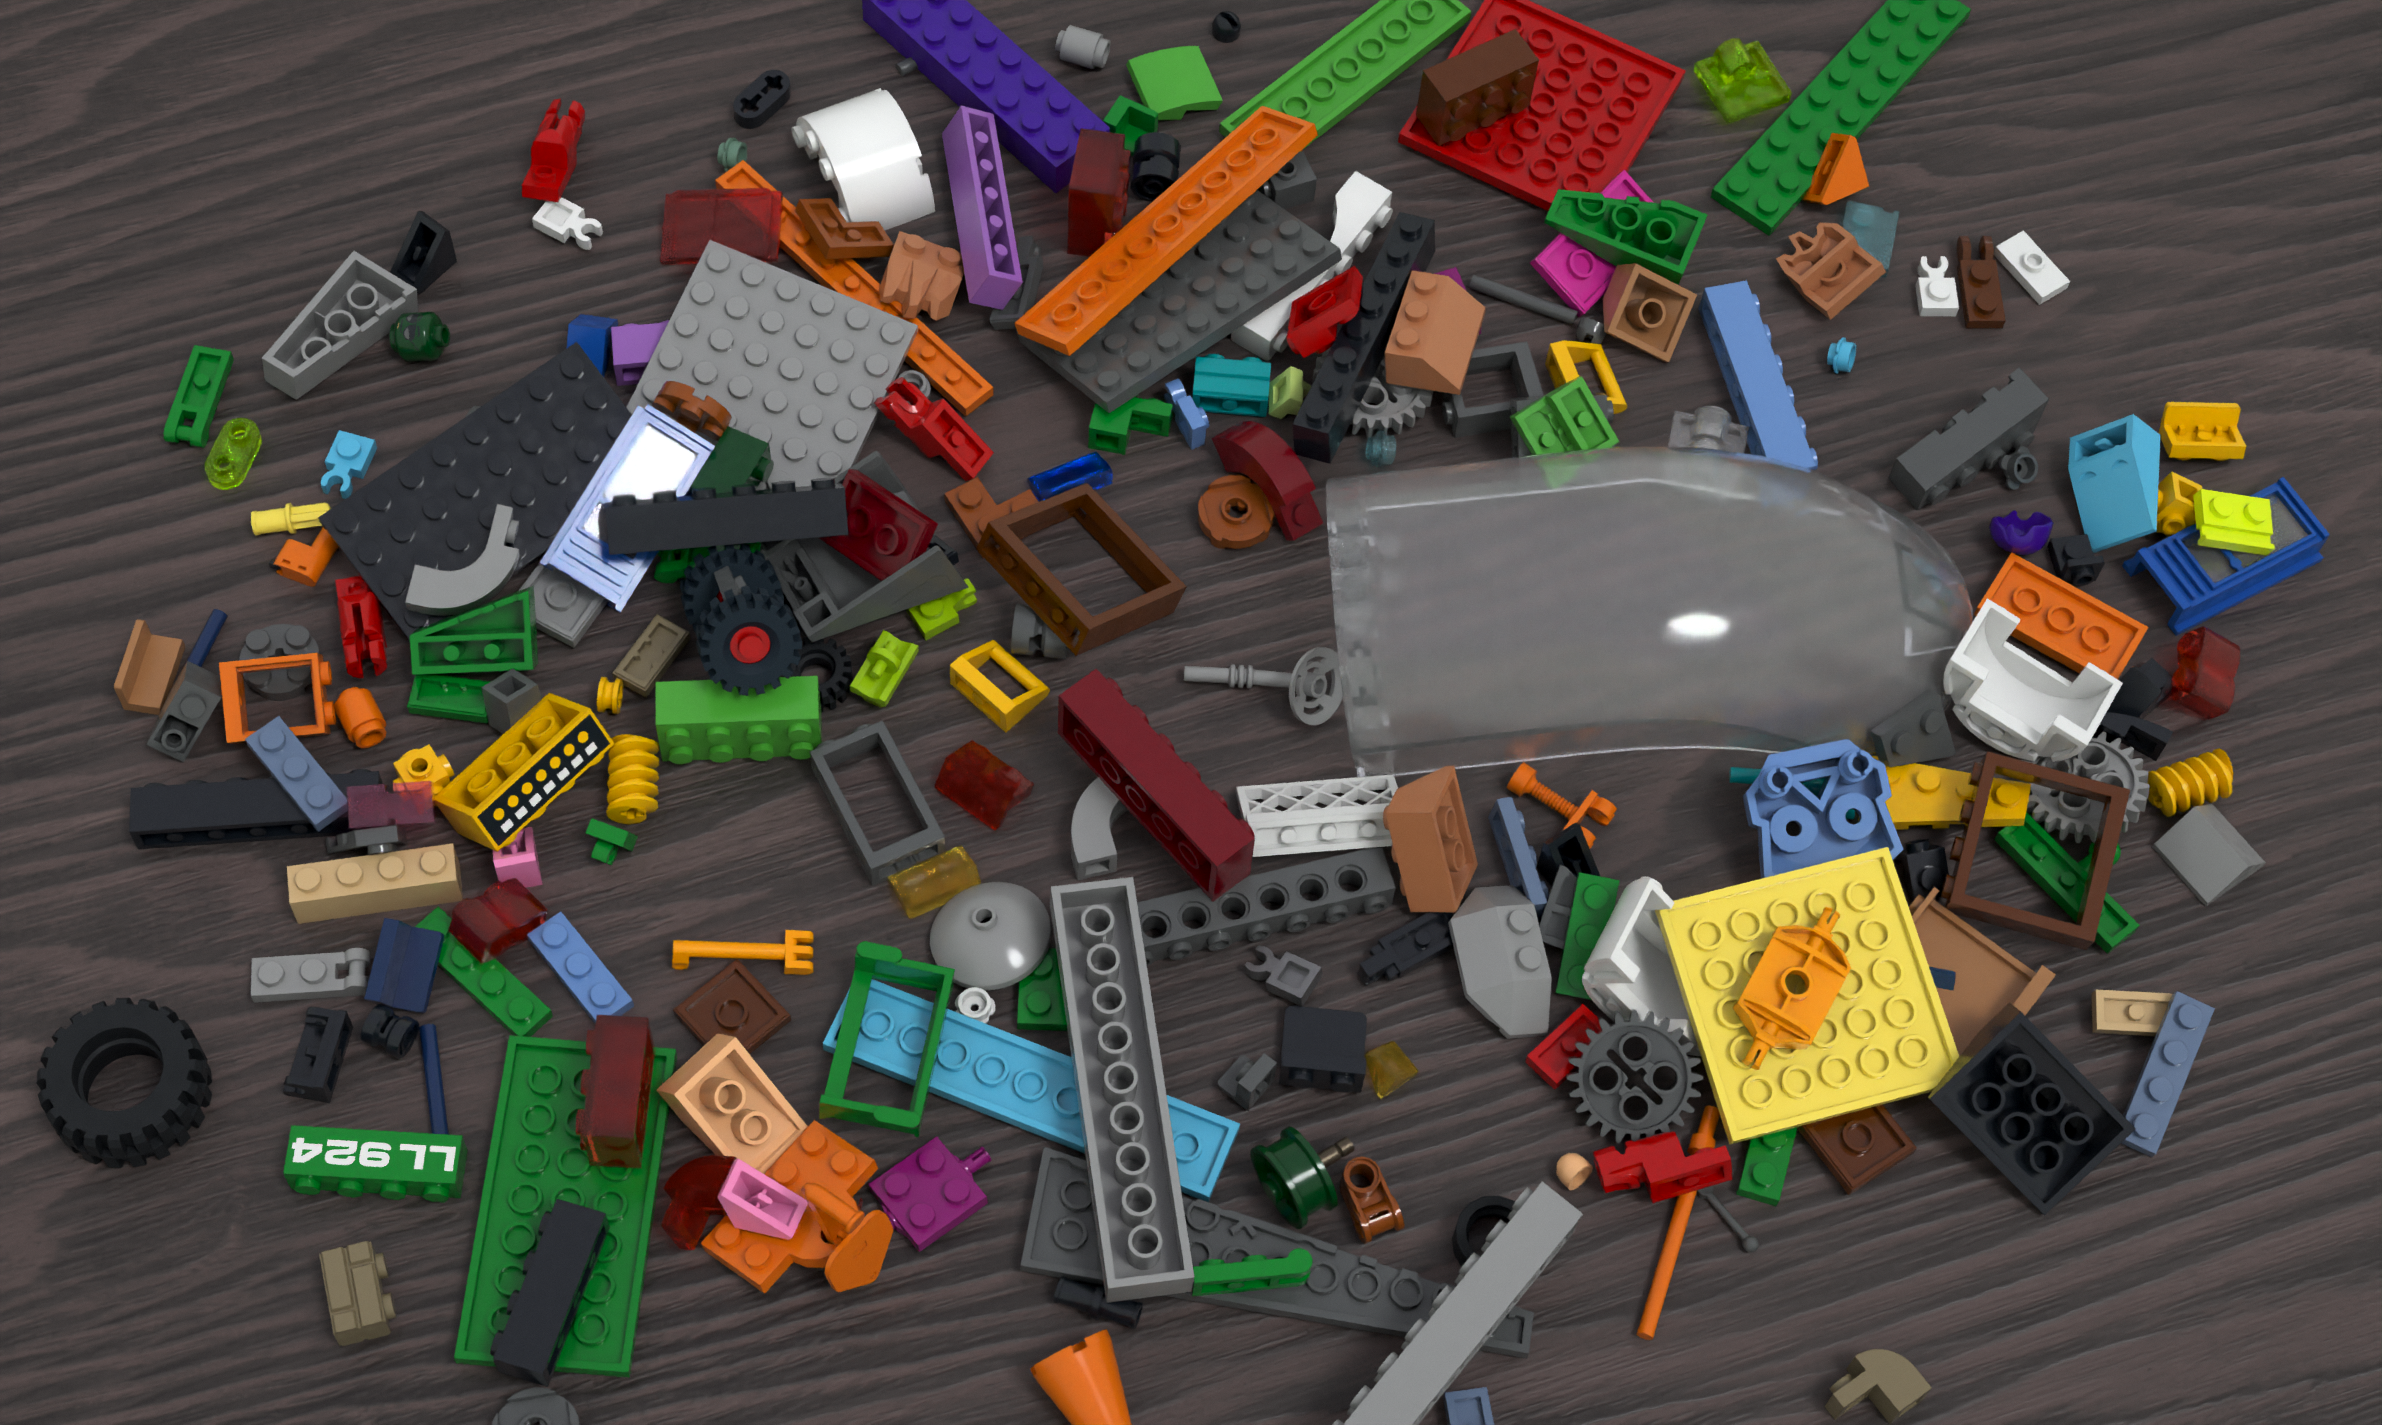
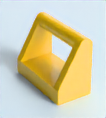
M1566 340L1550 343L1545 365L1555 389L1579 377L1574 365L1575 363L1592 360L1604 391L1607 394V401H1612L1614 414L1621 413L1627 409L1626 401L1601 344Z
M991 640L962 654L950 664V684L1005 733L1044 700L1050 692L1049 687L995 640ZM992 658L1024 686L1028 692L1011 700L980 673L978 669Z

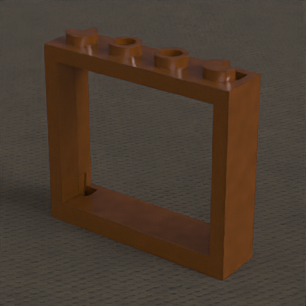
M1088 483L988 522L976 548L1075 656L1174 613L1187 588ZM1075 517L1147 593L1092 616L1020 538Z
M1987 751L1980 763L1974 762L1972 773L1969 776L1968 785L1974 786L1971 800L1965 799L1961 808L1959 822L1965 823L1962 838L1955 837L1949 859L1956 861L1953 875L1946 874L1943 881L1941 897L1946 898L1945 907L1955 915L2087 950L2095 941L2130 789ZM1994 773L2104 803L2076 925L1965 894Z

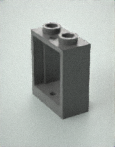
M1527 341L1475 349L1473 351L1466 376L1510 369L1518 397L1544 396ZM1436 391V393H1442L1444 400L1442 402L1443 420L1446 425L1451 424L1454 438L1511 429L1510 401L1465 408L1461 393L1457 395Z

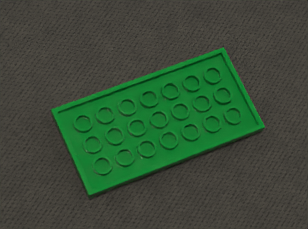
M509 1035L454 1355L457 1364L496 1367L493 1360L494 1356L490 1354L493 1339L498 1330H505L510 1317L507 1315L508 1302L514 1290H521L526 1277L523 1275L524 1262L530 1250H537L542 1237L538 1234L542 1217L546 1211L552 1212L556 1199H560L606 1213L610 1229L554 1371L630 1378L670 1106L657 1092V1089L675 1073L677 1062L676 1049Z

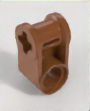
M1362 1156L1350 1160L1344 1168L1339 1188L1361 1242L1367 1244L1372 1241L1373 1236L1393 1228L1396 1231L1404 1229V1219L1399 1205L1390 1193L1377 1163L1370 1158ZM1356 1174L1364 1175L1368 1178L1371 1185L1366 1188L1356 1187L1350 1181V1177Z

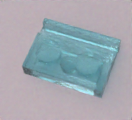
M1848 200L1844 210L1842 227L1855 236L1861 248L1883 264L1886 273L1881 277L1886 278L1892 255L1899 211L1894 210L1893 213L1884 212L1881 207Z

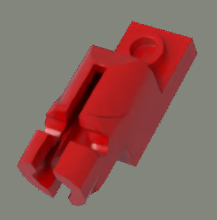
M561 98L554 99L550 104L531 147V167L522 183V197L553 202L560 201L577 165V143L581 137L582 126L585 121V110L581 103L573 100L569 107V116L563 115L561 120L558 118Z
M903 377L894 380L885 389L889 394L884 398L879 397L874 402L886 418L894 420L896 422L894 426L908 437L927 458L941 455L965 482L974 479L994 453L944 398L931 402L913 383L907 382Z
M361 576L335 580L340 632L347 672L352 677L364 678L362 660L371 658L375 674L378 676L387 668V642L381 604Z
M1675 1131L1663 1132L1636 1141H1626L1624 1154H1620L1619 1151L1615 1150L1613 1145L1593 1151L1595 1169L1605 1194L1612 1191L1640 1188V1183H1645L1651 1202L1656 1203L1733 1180L1731 1157L1726 1145L1718 1148H1702L1693 1155L1685 1157Z

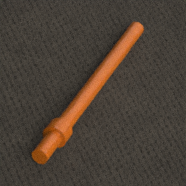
M1705 1106L1698 1131L1691 1136L1687 1150L1690 1156L1702 1148H1715L1716 1140L1713 1136L1720 1116L1717 1107ZM1697 1190L1677 1197L1636 1333L1642 1339L1653 1340Z

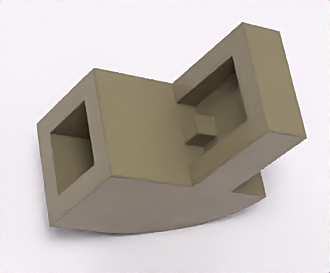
M1872 1349L1859 1353L1853 1358L1846 1369L1849 1374L1839 1379L1830 1387L1829 1390L1833 1394L1824 1407L1836 1420L1869 1397L1888 1423L1891 1424L1923 1401L1932 1387L1916 1367L1902 1355L1889 1350Z

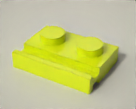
M2200 489L2193 495L2196 530H2200V538L2197 540L2199 546L2266 556L2275 550V546L2271 544L2270 536L2273 534L2270 499Z

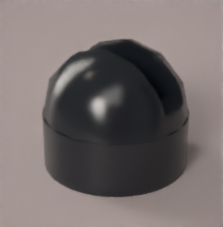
M1222 11L1216 15L1212 23V34L1216 40L1223 43H1231L1240 36L1241 23L1235 13Z

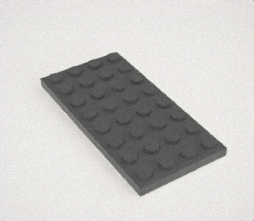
M1256 190L1255 193L1250 195L1229 216L1223 219L1204 238L1187 251L1182 258L1169 267L1155 282L1151 283L1071 356L1018 334L1019 342L1106 412L1111 413L1341 261V250Z

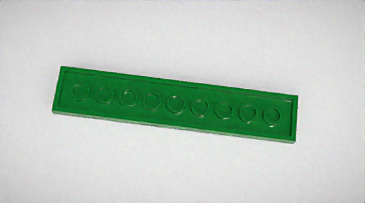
M1887 0L1712 189L1710 197L1770 236L1802 201L1811 186L1813 174L1831 134L1852 135L1858 139L1968 19L1971 9L1958 0Z

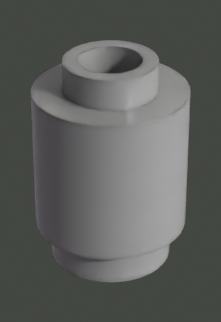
M1069 25L1066 31L1061 30L1059 32L1055 51L1060 52V60L1090 69L1095 67L1103 68L1108 59L1111 41L1104 39L1103 34Z

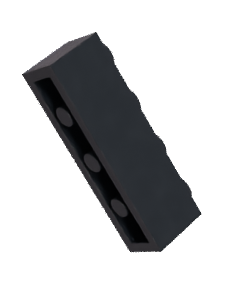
M556 1199L552 1212L546 1211L544 1213L538 1231L539 1236L542 1237L537 1250H530L524 1262L523 1275L526 1277L521 1290H514L508 1302L507 1315L510 1317L505 1330H498L492 1342L490 1354L494 1356L493 1360L498 1372L548 1387L609 1232L610 1226L606 1213L560 1199Z

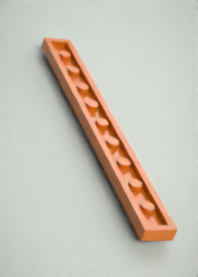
M744 160L715 180L716 189L822 286L918 325V332L904 361L915 371L922 373L928 379L930 385L965 417L994 395L993 386L917 317L915 319L903 318L902 304L899 301L894 300L891 303L880 302V283L852 258L825 259L795 212L796 207Z

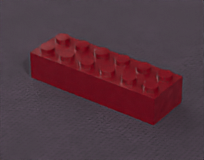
M1095 669L1059 695L1058 734L1213 902L1250 875L1255 842L1252 828L1242 818L1238 820L1228 810L1227 803L1222 795L1216 790L1210 791L1201 781V776L1195 766L1188 761L1184 763L1179 758L1167 736L1162 733L1157 734L1151 728L1145 713L1138 706H1131L1123 698L1120 687L1112 678L1108 677L1106 679Z

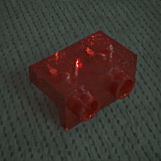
M973 740L945 758L935 783V788L993 830H997L1002 826L1007 812L1030 796L1034 783L1024 777L1017 769L1010 767L990 753L986 747L979 745Z

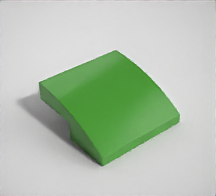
M1183 46L1158 50L1130 59L1126 64L1143 105L1158 113V120H1181L1186 110H1218L1223 101L1199 46Z
M1582 376L1556 388L1510 417L1547 482H1554L1576 466L1593 460L1620 442Z

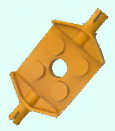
M1824 907L1817 924L1812 928L1798 925L1777 927L1772 933V938L1739 1000L1734 1004V1011L1753 1037L1754 1042L1743 1060V1063L1749 1066L1757 1053L1750 1068L1759 1070L1768 1050L1772 1048L1807 1049L1812 1044L1842 987L1851 966L1844 951L1831 939L1833 935L1830 933L1840 918V914L1835 911L1828 920L1833 910L1832 908ZM1790 974L1800 976L1806 985L1805 993L1797 995L1791 993L1785 985L1786 976Z

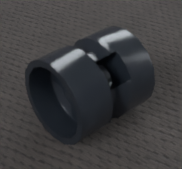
M1152 132L1143 134L1135 141L1130 189L1138 198L1153 202L1178 180L1181 145L1173 136Z

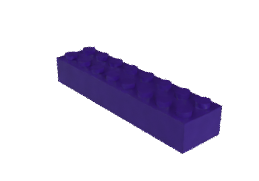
M862 0L863 20L906 59L911 57L916 62L918 70L959 107L965 106L994 114L998 142L1053 192H1059L1109 155L1110 127L967 0Z

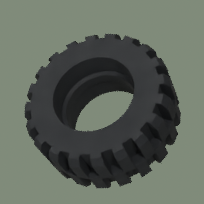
M130 997L115 999V1005L107 1006L105 1001L93 1004V1011L83 1016L79 1011L69 1018L72 1024L66 1030L59 1027L51 1037L55 1042L53 1048L47 1046L44 1049L40 1060L45 1068H40L37 1071L36 1082L41 1090L38 1094L40 1105L66 1146L74 1153L80 1152L83 1158L89 1162L98 1164L103 1158L108 1167L122 1168L124 1161H130L133 1167L147 1165L146 1158L154 1155L157 1156L158 1160H161L170 1155L168 1148L175 1143L182 1147L191 1138L187 1131L191 1126L199 1128L205 1118L201 1107H208L210 1105L212 1092L208 1086L213 1082L211 1069L207 1064L208 1059L190 1026L185 1020H180L176 1012L167 1006L158 1009L155 1001L143 998L139 1000L138 1005H135ZM130 1055L151 1056L162 1062L163 1071L157 1087L141 1103L119 1111L100 1110L90 1106L88 1103L89 1090L94 1079L111 1062Z

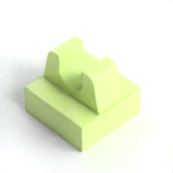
M1290 366L1270 382L1269 415L1282 419L1287 414H1298L1304 402L1303 398L1311 388L1310 384L1303 381L1302 370Z

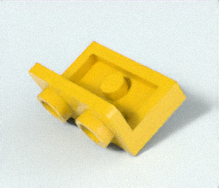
M2167 402L2164 407L2159 434L2169 458L2179 460L2211 458L2217 461L2243 459L2246 444L2237 428L2241 411L2237 403Z

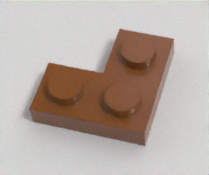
M831 198L799 199L795 212L825 259L890 257L894 244L879 221L846 222Z
M978 477L944 493L945 503L975 548H977L988 522L1039 502L1029 489L996 505Z

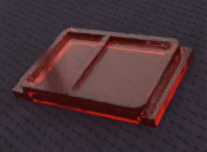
M768 188L677 190L672 194H666L660 262L662 264H696L699 262L709 240L763 262H778L781 215L783 211L782 191H771Z

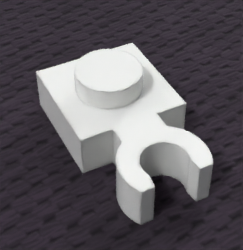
M562 197L559 202L546 201L532 218L534 228L562 243H565L572 236L576 239L577 245L585 250L592 248L591 238L585 236L586 233L592 232L600 237L603 234L602 225L599 221L593 218H585L583 208Z
M1926 256L1921 257L1917 269L1920 277H1918L1915 285L1919 316L1956 317L1959 304L1955 278H1944L1948 268V260L1945 256L1940 257L1937 268H1931L1927 264Z

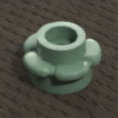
M734 137L728 138L726 143L722 142L718 149L717 160L719 164L723 165L725 172L742 160L745 162L747 160L746 143L740 142Z

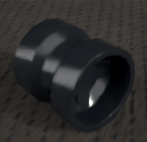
M378 1004L365 1020L361 1032V1040L373 1047L383 1046L388 1054L401 1059L409 1052L416 1040L419 1022L409 1016H396L393 1009L383 1004Z

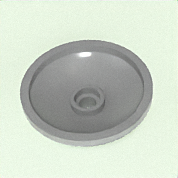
M1007 882L978 884L956 894L938 912L930 932L931 953L936 965L955 969L954 983L962 987H976L983 990L1005 988L1026 978L1043 961L1051 943V921L1044 904L1028 889ZM985 919H990V920H989L988 922H986V923H980L981 921H983V920H985Z

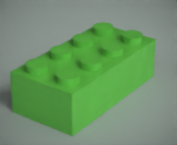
M796 676L789 679L779 677L781 686L773 689L771 683L764 685L765 693L759 695L756 694L755 688H749L748 696L739 695L737 687H733L731 692L724 690L721 681L717 684L712 680L656 682L655 725L662 761L687 764L692 760H712L723 763L736 758H751L756 761H766L773 757L787 756L795 759L810 758V751L815 750L822 743V712L818 676Z

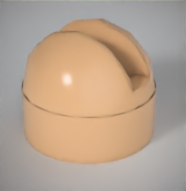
M1567 1153L1558 1160L1556 1173L1559 1180L1569 1190H1574L1587 1180L1593 1170V1166L1581 1155Z

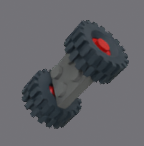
M733 544L724 545L725 550L719 552L716 546H711L707 548L710 555L706 558L701 553L694 557L696 566L694 568L690 565L686 567L684 571L686 580H681L680 584L682 592L680 596L687 620L690 625L692 624L698 639L696 641L697 650L705 671H708L710 679L715 684L721 681L723 689L731 692L733 687H737L739 695L748 696L749 688H755L757 695L764 694V685L771 683L773 689L781 686L779 680L781 675L789 679L794 673L791 663L798 665L801 658L798 649H802L800 630L791 609L787 604L784 605L782 587L774 567L769 560H765L763 553L757 549L752 553L749 545L741 544L739 550L735 549Z

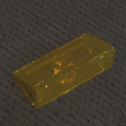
M957 846L888 877L900 904L910 919L945 905L961 891L981 884L976 864L962 846Z

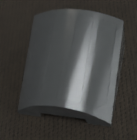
M874 451L849 468L860 471L920 511L879 451ZM849 469L835 477V484L843 483ZM819 537L761 542L760 552L763 553L765 560H769L773 565L781 584V589L811 642L968 588L957 567L952 565L939 546L932 547L883 581H880L819 539Z

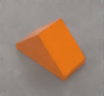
M1837 133L1831 134L1813 174L1811 186L1802 200L1808 203L1828 205L1869 187L1858 142L1854 136Z

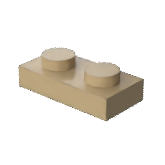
M2096 989L2091 993L2093 1033L2156 1036L2172 994Z

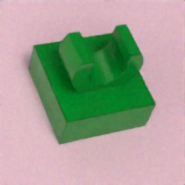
M591 818L586 830V834L599 839L595 844L591 858L609 865H613L618 853V847L633 851L638 836L593 818Z

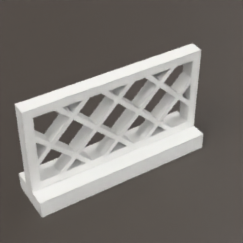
M1394 774L1236 787V798L1241 817L1249 824L1255 835L1253 857L1392 846L1390 831L1384 827L1383 812L1398 789ZM1384 789H1386L1385 791H1383V792L1380 793V794L1371 791V790H1384ZM1333 793H1343L1344 795L1339 797L1333 795ZM1294 796H1303L1304 798L1301 799V800H1299V799H1296V798H1293V797H1294ZM1263 799L1265 801H1263L1262 803H1258L1253 800ZM1357 799H1359V800L1365 801V802H1367V803L1364 804V805H1361V804L1355 803L1354 801H1356ZM1319 802L1327 806L1325 808H1320L1318 806H1315V804ZM1279 805L1288 809L1280 811L1275 809V807Z

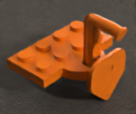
M814 1120L765 1173L766 1176L806 1199L808 1203L793 1238L787 1240L734 1228L728 1215H726L700 1244L706 1253L764 1294L793 1262L807 1268L825 1267V1276L831 1288L837 1292L870 1284L877 1279L893 1234V1226L888 1216L881 1210H873L865 1216V1213L860 1211L852 1197L879 1168L874 1159Z

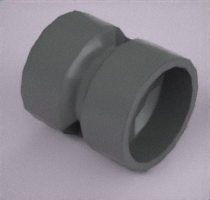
M1016 603L1011 653L1033 656L1039 650L1044 657L1066 659L1068 647L1028 604Z

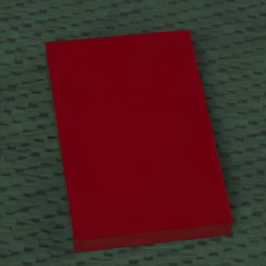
M849 469L842 483L845 487L848 535L819 537V539L880 581H883L926 552L938 523L860 471Z

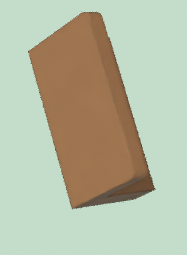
M137 619L114 683V690L124 710L159 715L173 686L185 650V644L182 639L152 635L145 620Z

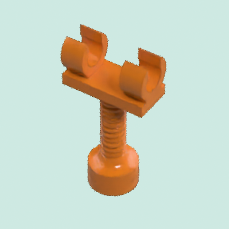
M1525 762L1518 767L1506 789L1519 797L1525 793H1531L1532 796L1538 798L1539 801L1541 800L1542 803L1544 802L1545 805L1548 804V807H1551L1554 811H1558L1565 818L1568 817L1569 822L1563 830L1574 823L1580 824L1587 814L1595 822L1607 826L1617 810L1612 802L1599 797L1598 793L1593 790L1580 807L1574 804L1571 805V802H1568L1567 799L1561 798L1560 795L1558 796L1557 793L1548 789L1547 786L1545 787L1544 784L1541 785V782L1538 783L1536 779L1537 770ZM1581 826L1590 849L1596 837L1588 829Z

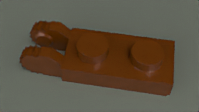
M1959 236L1957 241V275L1965 327L2003 328L2006 320L1996 260H1993L1994 247L1991 236H1981L1979 242L1980 260H1971L1970 240L1968 236Z

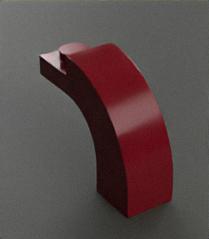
M1241 421L1212 438L1226 472H1240L1249 476L1264 492L1286 540L1294 541L1323 524V520L1310 493L1316 487L1308 471L1291 447L1273 430L1258 422Z

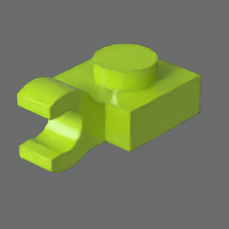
M969 578L964 579L968 586L966 589L906 609L925 640L960 623L957 612L977 602V598L974 595L976 589Z

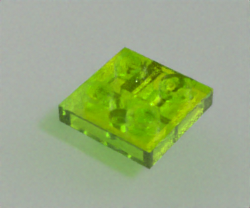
M1740 38L1729 39L1718 46L1712 57L1695 63L1694 73L1727 124L1790 102L1791 90L1758 40L1744 45Z

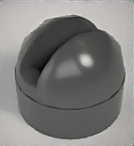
M1581 317L1576 329L1578 342H1583L1584 338L1591 340L1590 343L1601 344L1607 334L1604 332V324L1586 317Z

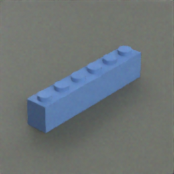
M1747 280L1704 288L1698 309L1765 493L1809 486L1813 473L1818 467L1817 454L1814 448H1809L1807 443L1805 422L1801 416H1797L1795 411L1794 393L1791 386L1786 385L1783 379L1782 361L1778 354L1774 355L1771 346V332L1768 325L1763 324L1759 314L1760 304L1757 295L1751 293Z

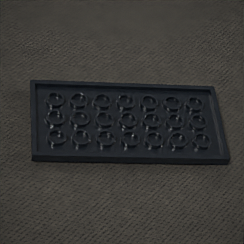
M575 342L318 517L319 522L410 642V634L416 629L454 616L428 615L407 610L405 601L415 564L442 571H456L473 564L486 548L497 504L512 507L513 520L519 521L514 544L507 542L506 546L519 549L520 557L512 577L521 572L546 553L632 414L580 345ZM644 430L602 495L611 502H613L612 496L628 494V481L630 477L636 476L662 455ZM597 503L582 528L605 513L604 504Z

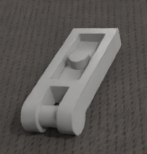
M351 948L345 952L252 958L251 998L256 1003L365 995L369 977L365 976V968L370 965V952L364 948ZM338 970H349V976L338 979Z

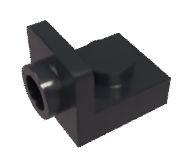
M2087 534L2051 538L2047 545L2056 577L2075 586H2084L2096 581L2105 564L2103 556H2094Z

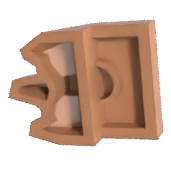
M1820 222L1816 227L1817 235L1814 238L1800 231L1788 236L1796 248V252L1793 255L1783 254L1776 258V260L1803 298L1831 320L1885 274L1886 271L1883 264L1861 248L1855 236L1837 223Z
M899 231L879 287L880 302L891 303L894 300L899 301L902 304L903 318L915 319L921 309L927 311L930 318L935 321L949 316L964 274L961 253L953 248L942 247L926 241L918 235Z

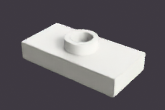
M2024 230L1997 245L1994 249V256L2039 305L2068 288L2069 279Z

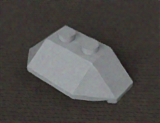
M1513 885L1477 887L1448 922L1465 998L1489 1021L1500 1028L1499 1031L1507 1039L1546 1036L1549 1026L1552 977L1534 903Z

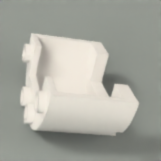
M879 88L801 116L797 119L796 126L791 128L798 148H805L810 160L817 158L818 154L822 175L826 181L832 180L838 192V209L846 222L879 221L883 229L888 230L935 212L929 176L927 173L923 174L922 163L919 159L922 156L904 113L887 90L882 91Z
M1987 598L1944 671L1945 694L1951 695L1955 703L1952 709L1953 712L1976 737L2005 754L2029 761H2035L2037 756L2051 757L2053 762L2069 759L2079 754L2088 746L2123 683L2090 662L2087 663L2073 683L2056 671L2048 668L2006 641L2021 619Z
M1643 876L1628 884L1624 889L1584 967L1585 972L1582 976V983L1592 1001L1613 1021L1614 1011H1618L1624 1021L1629 1020L1631 1009H1636L1639 1020L1644 1021L1649 1011H1653L1654 1024L1658 1025L1661 1020L1667 1017L1670 1019L1667 1030L1669 1033L1677 1028H1681L1684 1031L1678 1041L1680 1044L1688 1041L1693 1042L1695 1046L1686 1053L1687 1055L1701 1056L1655 910L1672 909L1675 902L1662 890L1663 887L1658 881Z

